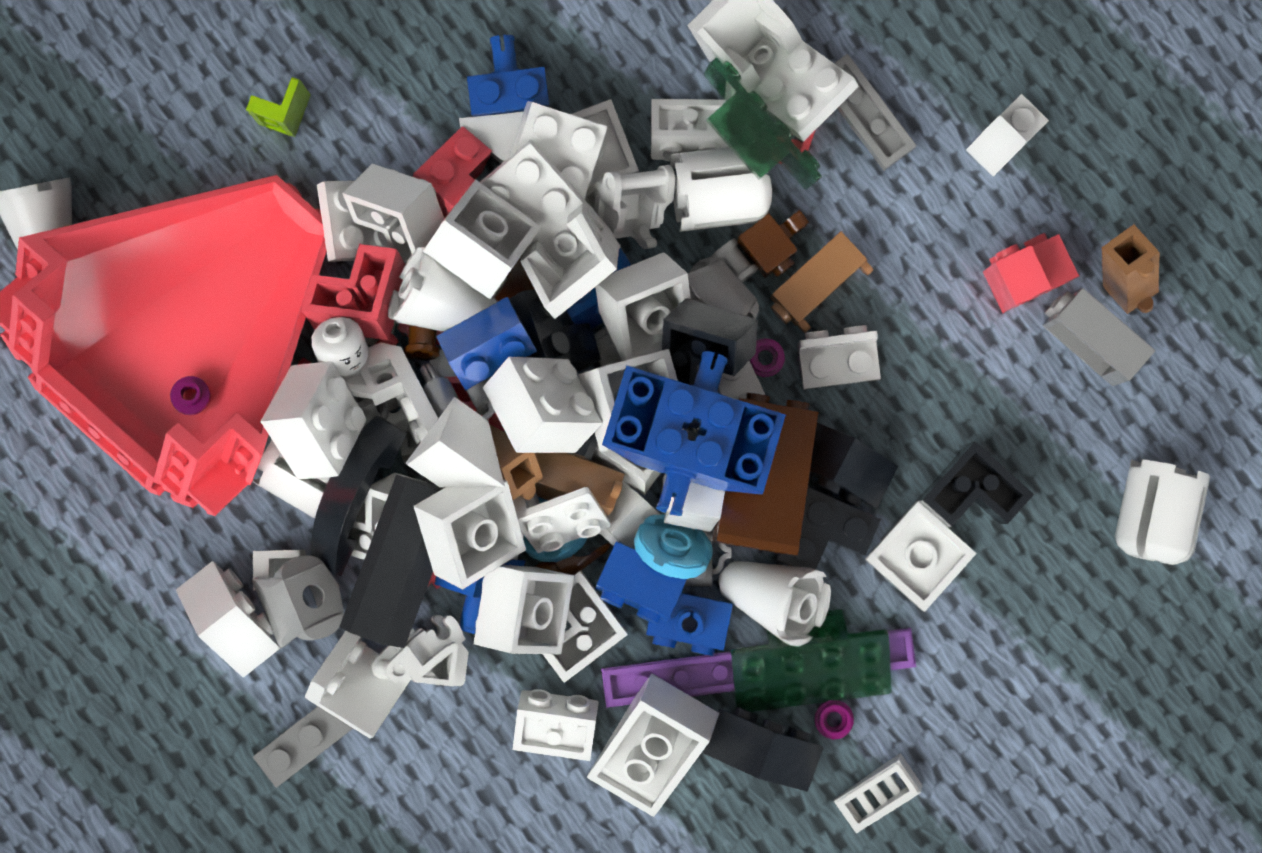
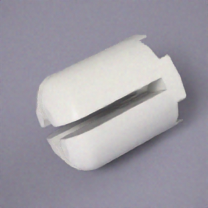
M741 145L671 154L670 166L676 168L677 177H675V198H673L676 221L681 222L680 232L757 223L768 213L772 200V184L770 176L766 174L769 172L767 159L759 148L751 145Z
M271 440L258 465V469L263 471V474L252 482L315 518L321 497L330 477L297 479L275 443Z
M1131 459L1115 533L1117 545L1126 554L1144 560H1156L1169 565L1188 561L1195 552L1210 475L1198 471L1197 475L1186 474V470L1176 468V465L1143 459L1139 463Z

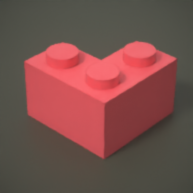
M462 126L414 172L412 177L424 179L432 183L442 214L446 218L475 179L483 172L492 150Z
M1045 233L1024 242L1026 247L1020 250L1018 245L1015 244L996 253V256L989 259L991 266L985 269L983 274L1002 313L1079 277L1059 234L1049 239Z
M359 244L349 279L311 275L301 311L314 329L330 318L345 317L359 324L364 337L389 341L394 320L388 317V307L393 291L399 292L403 279L399 278L406 264L397 249Z

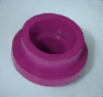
M768 338L756 341V353L749 360L755 374L760 377H771L782 369L785 362V354L778 342ZM762 351L770 352L773 357L771 364L762 365L758 361V354Z
M187 376L179 379L173 385L170 399L178 412L185 415H196L208 406L210 390L202 379L195 376ZM188 389L196 390V396L192 400L183 399V394Z
M828 700L817 708L814 721L817 730L824 737L840 739L851 731L854 724V716L846 703L840 700ZM831 712H838L841 716L840 724L834 727L828 725L827 716Z

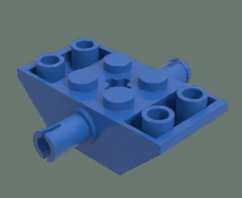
M702 352V359L694 385L685 384L626 365L602 442L603 446L636 465L667 475L656 509L666 513L673 497L674 501L670 515L682 516L691 482L716 490L763 494L786 416L785 414L718 393L728 359L718 354L713 370H711L714 352ZM689 427L696 429L697 433L700 434L695 441L687 439L688 432L686 430Z

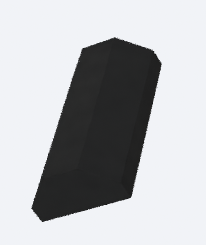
M396 474L339 626L340 628L383 645L405 648L433 573L414 506L444 487Z

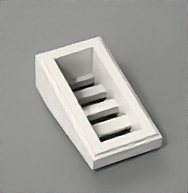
M900 753L834 799V802L853 830L858 833L920 794L922 783ZM895 772L899 774L907 786L902 790L891 776ZM883 780L894 796L888 799L877 783ZM868 789H870L880 803V806L876 809L864 793ZM855 797L868 813L863 818H861L850 802Z

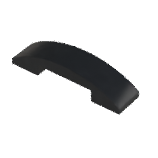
M376 415L361 430L339 476L330 477L316 512L311 538V555L319 558L327 569L336 576H342L357 543V540L351 537L349 533L379 467L391 469L407 434L381 416Z

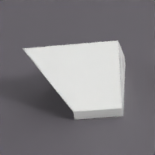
M454 397L407 460L406 464L439 487H505L489 421Z

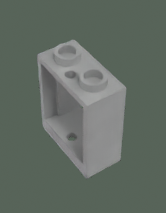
M1084 288L1073 294L1067 291L1062 297L1058 296L1044 312L1049 318L1042 326L1111 386L1130 381L1156 351Z

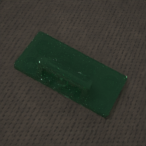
M717 57L714 58L703 75L726 102L707 118V123L758 180L777 163L781 162L805 190L815 184L822 175L817 171L820 168V164L807 150L801 153L791 141L794 135L790 129L780 120L775 123L765 112L768 106L764 100L753 90L748 93L738 82L741 76L728 61L721 63Z
M842 609L828 611L820 628L814 626L807 634L813 638L808 643L799 647L784 643L765 628L768 644L731 650L736 707L752 712L823 703L828 700H847L890 694L892 691L888 631L882 629L848 634Z

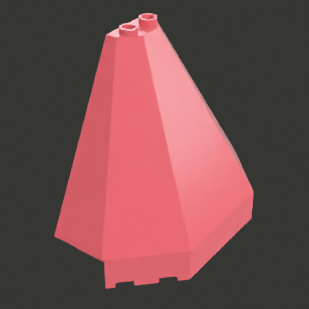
M274 175L19 237L15 273L17 278L0 291V326L5 329L0 336L15 359L23 360L31 368L33 373L28 376V379L35 390L145 489L158 496L167 491L171 493L170 496L174 502L191 508L199 504L206 510L207 514L216 516L247 485L251 486L262 458L269 434L260 421L290 369L306 318L301 309L312 274H320L327 252L321 210L314 209L304 200L295 186L285 183L279 176ZM183 377H198L207 384L210 390L208 406L196 415H185L178 412L171 402V389ZM186 390L183 394V399H194L196 390Z

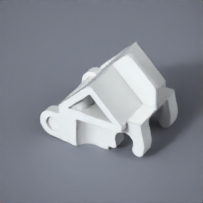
M670 165L659 166L654 171L621 175L616 171L606 172L602 181H597L588 188L584 200L610 228L615 238L631 236L642 248H655L657 241L650 235L649 229L659 228L660 224H663L664 211L673 202L675 172Z
M435 614L432 616L431 621L437 627V634L431 629L425 631L422 628H417L416 630L412 628L405 648L388 645L373 659L371 663L373 675L380 679L388 678L398 683L412 680L417 683L453 687L462 686L465 683L469 652L462 644L466 638L458 622L452 616L446 615L443 617Z

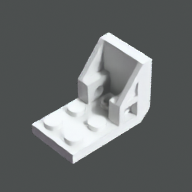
M712 0L687 25L714 70L734 90L803 142L859 87L854 77L802 40L793 22L773 0Z
M532 139L480 181L481 184L541 226L523 252L521 264L544 308L554 319L617 270L619 243L610 228Z
M380 342L368 347V358L365 365L359 371L349 376H342L352 396L372 399L375 406L385 402L389 413L387 421L405 432L410 430L416 444L421 443L438 420L408 359L399 346ZM398 407H402L401 410L398 411L397 413H390V412H389V411L394 410V409H396V408H398Z

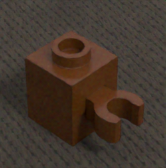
M799 210L779 226L770 213H768L738 237V245L753 264L759 267L758 270L764 278L772 272L776 277H779L795 264L792 257L797 253L798 249L790 238L803 230L809 221Z

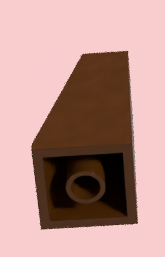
M747 393L746 399L738 398L737 400L776 411L786 416L763 494L725 491L721 517L714 526L712 541L787 555H798L818 412L809 410L810 404L806 402L786 400L785 406L769 403L770 396Z

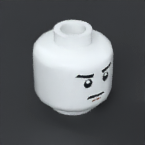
M345 317L330 318L322 322L312 335V349L317 362L332 361L341 377L349 376L359 371L365 365L368 358V346L362 329L354 320Z

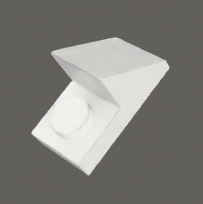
M1021 94L982 132L966 151L994 177L1049 120Z

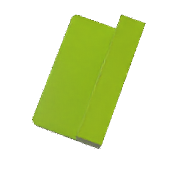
M292 77L281 105L251 95L246 111L259 125L296 137L311 94L300 79Z

